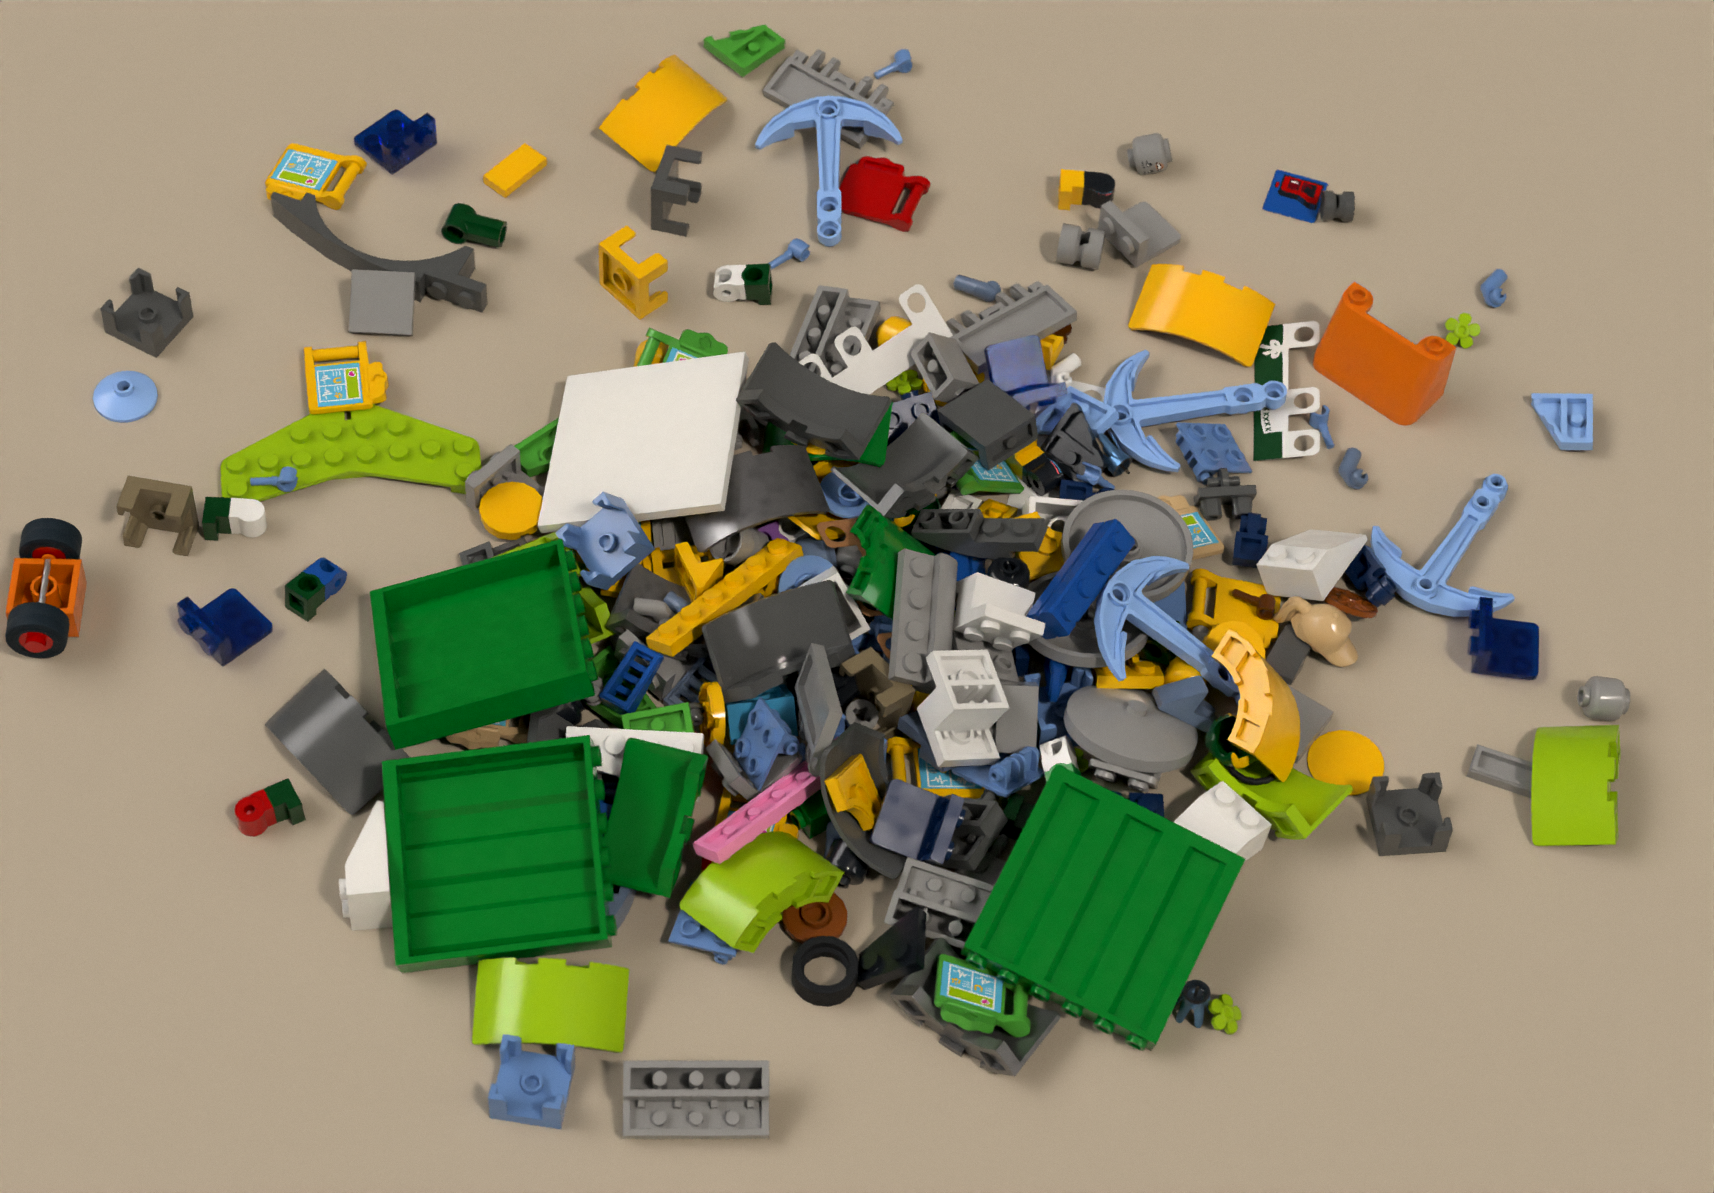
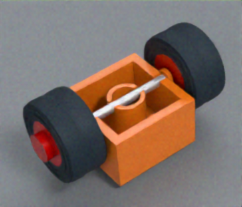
M39 518L27 523L21 534L20 558H14L5 612L7 617L5 638L6 643L12 650L27 657H54L64 651L68 637H79L87 585L82 559H80L82 536L74 525L64 520Z

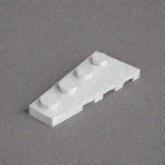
M567 726L566 738L590 735L594 745H599L601 749L602 766L597 767V772L618 778L628 738L632 737L698 754H703L704 749L703 733Z

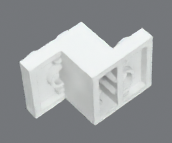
M979 572L956 583V612L953 630L964 633V637L969 640H984L993 643V647L998 650L1011 651L1017 646L1028 644L1029 641L1042 637L1045 623L1026 617L1033 607L1035 592Z
M988 650L932 651L926 657L936 688L917 707V711L937 766L994 765L1000 759L991 735L990 727L1010 707Z

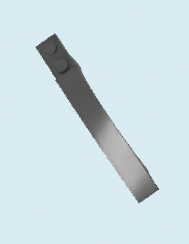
M276 192L271 194L273 216L329 260L351 272L352 269L415 272L416 301L421 302L424 296L428 294L436 299H443L458 304L465 309H472L481 313L488 304L486 284L470 279L475 270L474 248L464 246L451 253L423 260L401 261L378 258L360 252L338 239L323 222L316 205L315 195L306 193L300 201Z

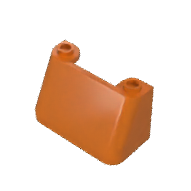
M1354 281L1344 291L1318 344L1313 358V366L1320 374L1394 423L1404 426L1412 425L1444 394L1456 347L1438 336L1425 337L1415 345L1368 314L1373 305V296L1367 289Z

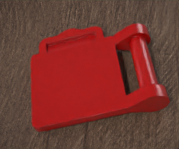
M863 156L858 164L850 165L839 187L842 197V213L884 223L899 231L908 232L913 224L912 216L923 194L928 193L931 183L923 176H904V166L893 163L888 158ZM904 188L910 189L911 192L901 213L892 214Z

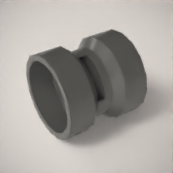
M1322 191L1320 201L1321 220L1331 221L1334 218H1340L1342 221H1353L1355 212L1354 192L1344 191L1341 194H1335L1333 191Z

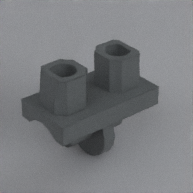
M1219 468L1216 478H1207L1206 488H1198L1197 496L1193 497L1194 506H1200L1201 514L1206 521H1215L1222 517L1221 505L1231 504L1233 518L1241 519V515H1248V512L1252 513V501L1257 494L1256 485H1240L1239 476L1229 477L1227 468Z

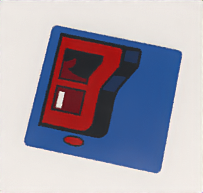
M1276 170L1262 209L1305 222L1315 223L1320 209L1322 191H1326L1328 183Z

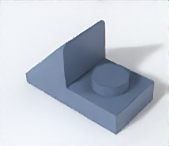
M1194 676L1158 686L1152 691L1159 710L1204 732H1208L1214 720L1217 719L1214 707L1203 700L1208 693V688L1202 676Z

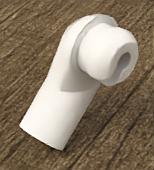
M1075 353L1070 354L1052 366L1050 370L1051 385L1058 391H1065L1071 385L1072 377H1070V373L1081 366V360Z

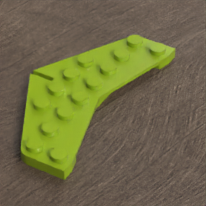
M374 404L371 409L351 411V420H345V411L309 414L225 458L221 463L222 497L255 499L260 502L290 493L284 492L277 486L272 485L251 486L250 478L279 476L281 469L287 466L297 470L296 477H298V480L291 492L329 480L374 476L451 487V492L466 494L465 481L468 476L482 468L480 447L474 438Z

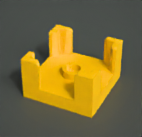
M626 225L598 243L599 284L641 320L668 302V293L665 290L662 292L657 291L649 296V283L667 272L668 261L661 254L655 253L640 264L635 262L620 248V246L636 237V233Z

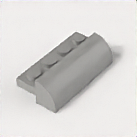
M818 285L790 356L799 362L812 353L817 354L831 377H834L848 367L835 347V338L847 329L857 327L868 342L881 311L879 301L850 298L848 289ZM849 335L843 341V348L847 354L857 355L861 350V342L856 336ZM808 362L804 365L807 369L821 376V371L817 364Z
M903 549L898 552L888 680L910 684L917 692L931 694L936 688L926 657L932 651L952 650L958 562L947 554L939 553L932 556L909 549Z
M907 857L884 923L893 926L913 908L919 906L926 912V937L931 939L944 938L948 944L963 949L995 885Z
M623 1061V1139H769V1061Z

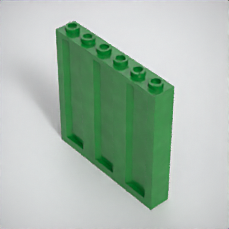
M562 539L370 591L385 723L395 750L595 696L593 681L598 680L594 661L588 660L593 658L594 654L589 637L584 638V636L590 635L585 615L580 616V614L586 611L581 593L576 594V592L581 591L578 574L576 571L572 572V570L577 569L573 550L566 551Z
M590 735L382 761L395 966L401 973L478 964L479 960L522 959L612 947L611 936H617V924L615 915H609L608 902L614 901L612 880L606 881L605 869L611 867L609 846L603 847L602 835L608 833V822L606 813H600L599 801L605 800V788L603 779H597V767L602 766V755L600 746L594 745Z
M1056 763L961 951V955L965 956V961L973 967L981 970L987 967L997 972V977L1009 985L1016 986L1018 983L1030 989L1029 994L1043 1002H1048L1050 999L1062 1005L1061 1010L1074 1018L1083 1016L1093 1021V1026L1097 1030L1112 1035L1113 1032L1126 1038L1125 1043L1132 1048L1144 1051L1146 1048L1151 1051L1157 1044L1246 858Z

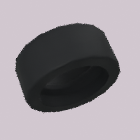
M818 936L808 939L798 947L793 956L791 981L795 992L804 1001L815 1006L830 1007L841 1004L852 995L857 986L859 961L855 951L847 942L832 936ZM831 957L840 961L845 966L846 976L837 984L830 986L818 985L811 982L805 976L804 967L812 959Z

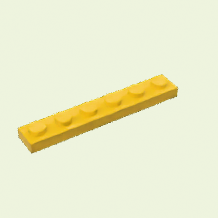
M780 538L770 541L759 552L749 557L738 568L728 573L717 584L704 591L700 597L688 606L683 607L679 613L646 637L648 648L674 657L703 634V625L736 609L784 572L792 560L803 556L802 546Z

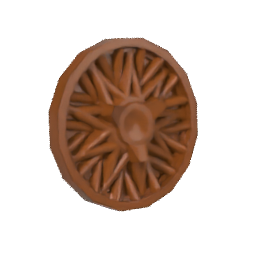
M1333 587L1324 599L1327 604L1335 606L1345 614L1360 618H1374L1378 612L1377 607L1370 601L1350 592V590Z
M833 893L828 903L814 902L799 908L794 906L788 907L783 911V925L786 932L796 942L801 944L808 939L818 936L839 938L847 926V909L843 900Z

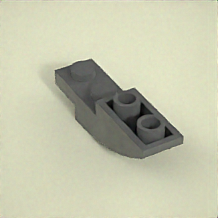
M921 509L911 534L920 541L944 550L996 560L999 557L1013 558L1016 551L1038 552L1048 527L1044 518H984L980 509Z

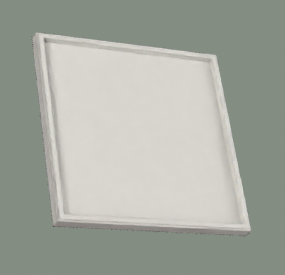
M746 352L567 376L537 525L541 533L556 532L567 523L578 527L583 526L602 509V507L594 505L592 502L602 492L624 499L637 521L725 511L741 405L736 401V398L745 385L749 362Z

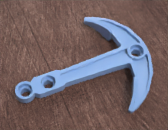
M843 96L814 97L792 104L767 123L755 143V148L761 150L775 142L792 138L794 130L811 127L817 129L820 189L817 191L818 240L827 247L835 246L842 238L840 225L842 223V197L839 189L841 128L843 126L863 127L864 134L868 136L883 138L897 145L903 142L898 129L884 113L863 101Z
M1143 350L1126 359L1116 368L1106 384L1103 403L1117 409L1119 419H1122L1117 420L1107 430L1109 434L1112 432L1122 451L1149 467L1178 472L1180 464L1160 447L1152 435L1147 436L1146 439L1141 427L1221 413L1246 414L1251 411L1262 410L1265 406L1272 410L1278 409L1286 401L1287 388L1279 381H1268L1264 385L1252 383L1225 387L1218 391L1136 400L1132 398V391H1134L1138 375L1150 355V352Z
M1491 474L1483 480L1481 489L1476 490L1463 509L1460 520L1421 570H1417L1401 559V549L1386 537L1379 526H1373L1370 539L1371 549L1386 569L1381 574L1382 577L1387 576L1398 589L1396 593L1416 607L1428 612L1451 617L1482 616L1498 611L1514 602L1515 597L1512 593L1492 592L1473 586L1466 593L1446 584L1478 531L1485 528L1496 512L1499 502L1504 500L1508 490L1506 479L1500 474Z
M1151 556L1133 560L1112 575L1097 598L1094 626L1099 650L1118 681L1126 679L1125 647L1127 633L1125 631L1121 632L1125 620H1128L1198 670L1201 676L1214 688L1219 689L1228 697H1234L1238 705V700L1240 699L1238 686L1235 684L1229 671L1211 657L1214 652L1142 594V589L1146 585L1149 586L1164 577L1188 571L1189 563L1166 556Z

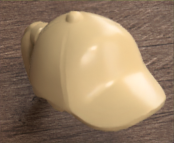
M1293 596L1282 605L1278 613L1273 615L1272 619L1278 623L1291 621L1295 635L1309 644L1313 651L1323 655L1332 665L1346 667L1357 661L1358 654L1356 648L1348 637L1351 633L1352 623L1347 615L1335 606L1320 603L1311 605L1302 597Z

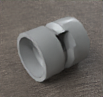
M1063 223L1056 262L1073 265L1076 261H1079L1082 267L1099 269L1106 231L1094 228L1082 231L1080 226Z
M749 528L718 543L710 549V552L715 559L723 558L725 564L738 568L749 557L755 555L768 545L770 540L762 531Z

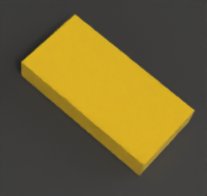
M524 143L484 174L483 183L506 198L547 166V158Z

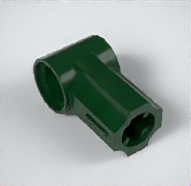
M456 203L452 206L442 226L441 233L446 240L454 244H463L467 240L499 248L502 247L505 240L507 222L478 215L469 205Z

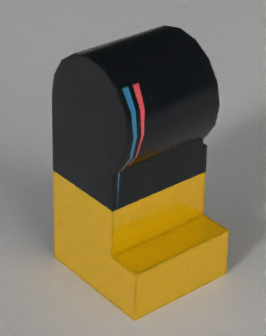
M1061 169L1058 186V210H1070L1071 204L1091 205L1101 209V205L1110 200L1113 202L1116 185L1115 179L1111 175L1102 172Z
M1037 440L1006 459L1012 471L1040 496H1044L1058 487L1061 479L1065 480L1060 466L1037 446Z

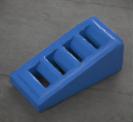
M634 641L600 693L601 703L620 715L635 712L657 673L664 656ZM636 656L650 663L649 666L645 667L634 661ZM631 668L642 674V677L639 679L628 673L629 669ZM623 680L635 686L634 689L630 690L622 686ZM616 693L624 696L627 700L624 702L615 697Z
M1044 656L1043 669L1048 699L1050 702H1057L1070 665Z

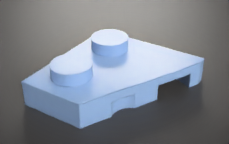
M1069 386L1036 418L1038 434L1049 435L1074 402L1081 406L1095 438H1099V434H1104L1119 419L1117 409Z
M1532 393L1531 405L1560 450H1593V394Z

